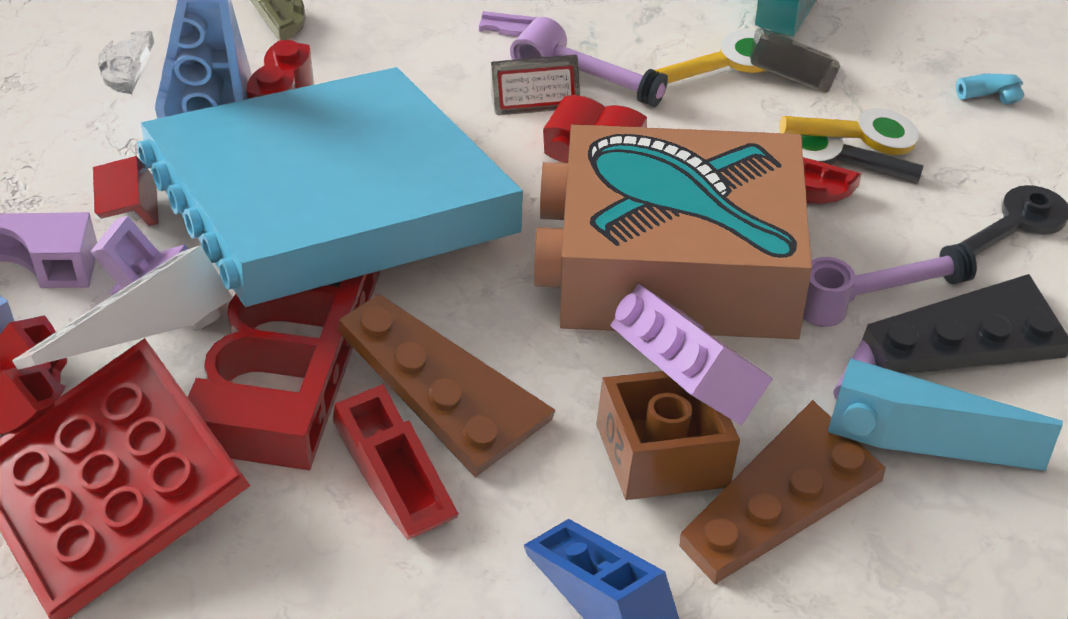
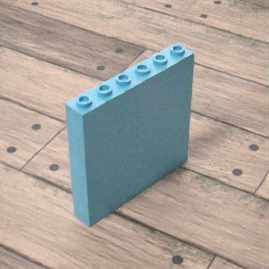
M398 67L141 122L143 141L137 142V151L143 168H150L157 189L159 191H166L173 212L175 214L181 213L190 237L192 239H199L211 263H215L219 268L224 287L227 290L233 289L245 307L522 231L523 190Z

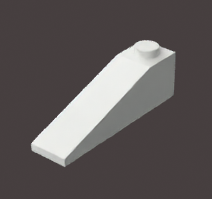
M200 245L179 252L12 361L19 370L187 326H192L197 331L217 320L221 316L218 308L233 297L229 290L224 287L221 277Z

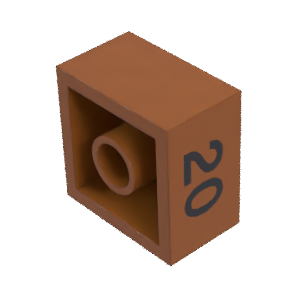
M664 371L602 378L596 426L625 500L726 488L732 482L740 438L730 418L692 396Z

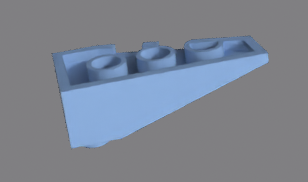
M177 0L155 103L157 119L248 99L247 83L252 73L231 0Z

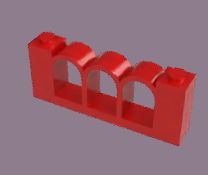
M381 270L343 280L340 282L339 287L321 286L248 307L243 305L236 294L233 296L227 311L231 334L215 342L207 352L204 364L207 379L195 378L188 394V399L231 459L310 471L353 351V347L337 331L339 319L372 298ZM271 321H284L323 327L320 338L255 328ZM249 372H265L304 378L299 392L231 382L237 376Z

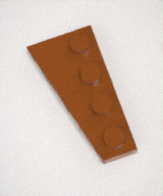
M380 294L339 319L337 331L474 477H477L553 419L556 411L554 408Z
M814 400L681 532L679 546L714 584L883 481L886 467L858 441L829 433L828 428L832 417Z

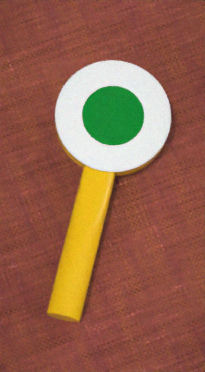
M739 30L728 34L722 40L719 52L659 68L655 71L668 76L667 84L727 66L742 72H763L769 70V68L754 62L758 40L778 47V55L780 53V46L776 39L764 32Z
M881 108L865 110L860 114L858 121L782 116L779 124L780 133L860 138L874 150L890 155H904L911 152L919 138L917 128L909 119L897 112Z

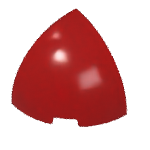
M45 315L9 322L0 334V435L13 431L41 415L65 390L66 386L61 384V371L67 364V358L19 370L12 361L56 333Z

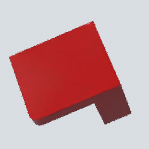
M137 156L93 167L94 212L99 218L103 219L135 211L148 226L159 224L157 187L153 174L148 169L143 168L142 162Z

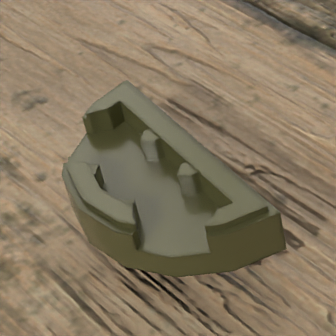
M250 0L278 40H287L295 36L303 28L306 15L302 0Z

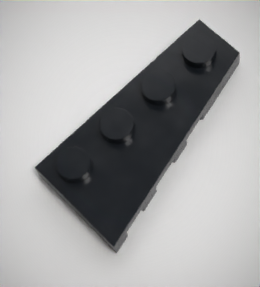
M1030 274L867 324L862 338L872 350L876 366L902 374L1066 358L1068 355V335Z

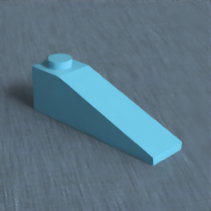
M850 358L828 432L883 449L1046 471L1063 426V421Z

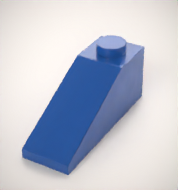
M571 519L565 520L524 544L527 556L584 619H679L664 570Z

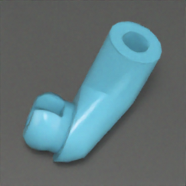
M984 73L959 78L956 82V92L961 100L1000 93V101L1005 105H1009L1023 99L1024 91L1021 86L1024 83L1015 74Z

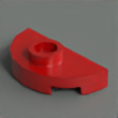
M803 157L807 203L823 204L838 202L851 196L859 187L862 173Z

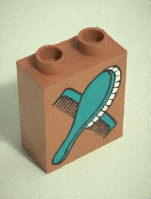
M571 124L568 163L543 162L541 175L540 219L564 220V228L537 227L535 242L534 287L561 288L560 328L615 331L610 325L615 319L617 307L622 299L631 294L639 283L686 313L704 327L703 330L710 335L800 339L812 271L801 134Z

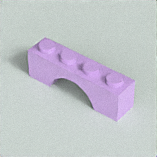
M89 212L0 213V262H11L26 267L36 276L40 288L89 287L96 260L90 251L97 244Z
M639 283L631 294L622 299L617 307L615 319L610 325L615 331L692 396L742 426L773 380L771 376L704 331V327L686 313Z

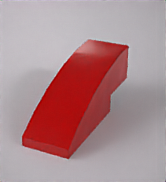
M384 384L335 403L332 420L374 495L407 540L458 517L459 513L409 420L403 422Z

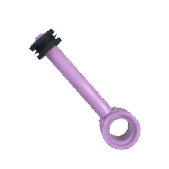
M548 17L536 18L510 46L511 59L520 70L546 68L550 65H555L557 62L566 66L572 65L574 69L637 91V101L645 102V104H649L652 107L659 105L666 92L668 76L664 73L648 69L644 75L567 48V36L564 29L559 23Z
M958 243L944 246L940 251L939 258L855 275L851 266L840 259L833 257L813 259L811 261L812 271L803 319L816 326L831 327L838 325L845 319L849 302L853 301L856 295L944 277L950 284L973 280L977 272L975 254L967 243Z

